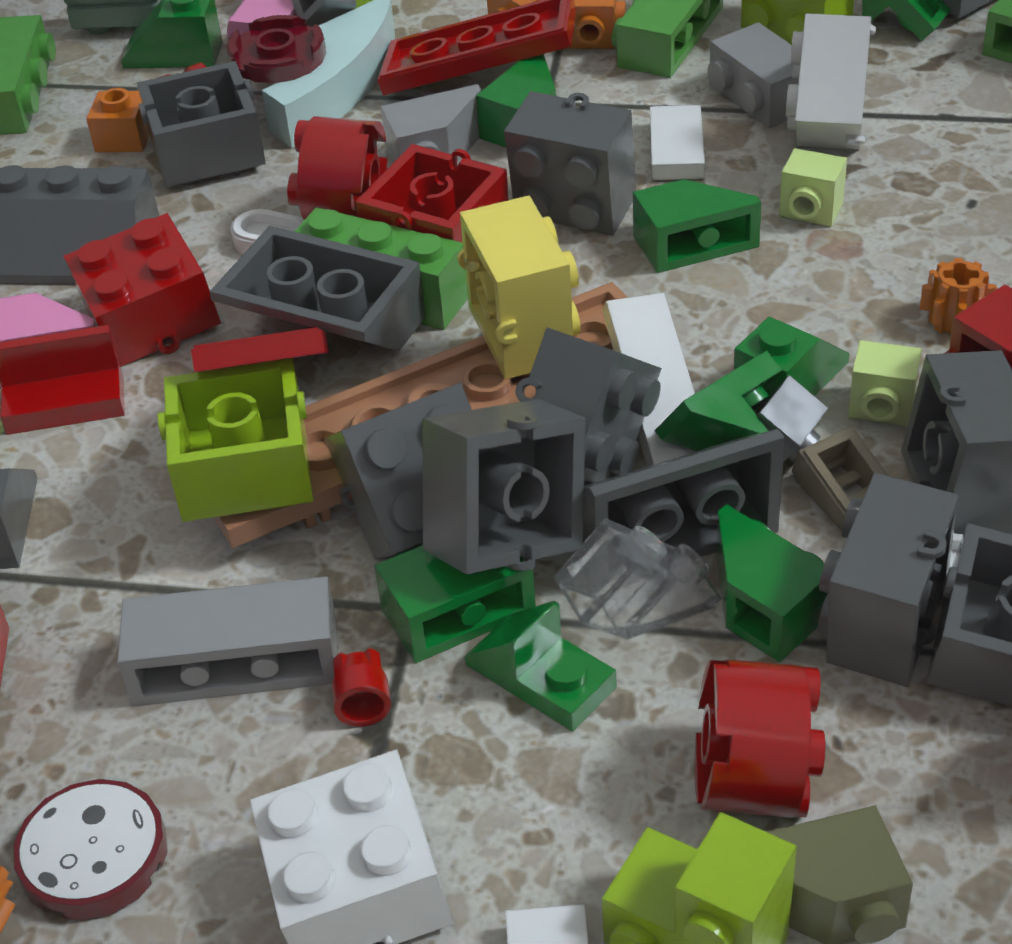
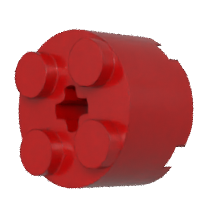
M314 116L309 121L299 120L297 122L294 133V145L296 152L299 153L297 173H291L289 176L287 198L289 205L299 206L303 220L316 207L335 210L342 214L357 217L355 201L388 169V157H378L377 141L386 142L382 123L379 121Z
M727 659L724 661L708 660L702 679L698 709H705L702 733L696 732L695 792L697 803L702 804V810L784 818H806L810 804L809 776L821 777L826 750L824 731L811 729V712H816L820 698L821 680L818 668Z

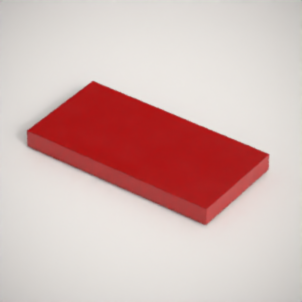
M540 0L391 40L377 79L382 95L569 48L572 46L576 15L574 0Z
M318 327L194 345V349H190L194 372L330 353L327 333Z

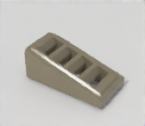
M853 426L799 450L791 471L805 492L841 530L852 497L864 499L874 472L888 476ZM839 467H842L847 472L836 478L830 473ZM858 483L862 489L847 496L842 490Z

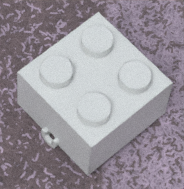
M805 14L804 32L793 31L791 49L792 79H799V85L788 84L786 117L787 130H796L797 146L860 150V145L865 144L866 137L861 136L869 40L870 35L876 33V27L871 25L870 16Z
M397 749L250 799L280 929L288 944H374L376 942L399 944L454 924L416 802Z

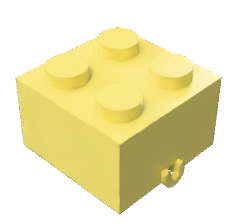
M529 195L460 212L463 249L458 253L457 261L465 269L469 309L504 379L531 373L546 327L571 336L580 335L581 332L578 311L571 297V288L578 287L579 284L575 259L569 250L562 252L558 245L557 233L552 219L549 216H541Z

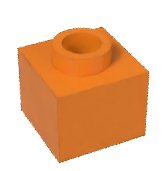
M124 88L98 91L86 118L95 152L144 151L149 133L147 125L143 124L138 104L141 103L139 91H128Z

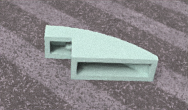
M373 0L319 25L322 29L326 46V55L323 63L307 75L295 80L275 83L262 90L269 133L289 147L294 148L295 127L299 120L309 121L314 116L342 118L362 101L378 82L377 79L391 40L396 39L391 0Z

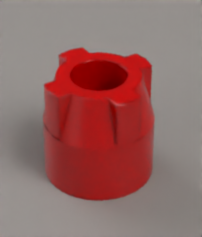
M368 648L365 652H352L347 655L340 652L333 659L334 678L332 681L333 704L336 717L341 722L356 727L370 726L383 720L390 711L391 700L388 678L381 667L380 653L375 649Z

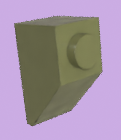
M876 805L768 831V833L797 845L789 928L823 944H844L855 940L864 944L875 943L886 939L899 929L906 928L913 882Z

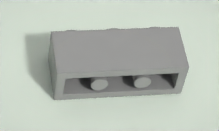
M328 576L122 599L117 663L132 707L332 684L334 678L333 659L338 655L337 621Z

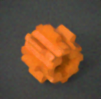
M954 258V261L947 263L942 261L937 264L936 270L929 271L928 284L922 285L919 308L920 310L928 311V322L935 325L934 330L939 333L943 331L951 333L954 316L995 291L997 285L988 284L989 273L982 270V264L976 261L971 263L963 261V258Z

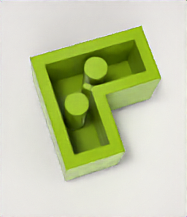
M722 812L717 816L698 849L647 827L602 897L604 943L785 944L789 936L797 845Z

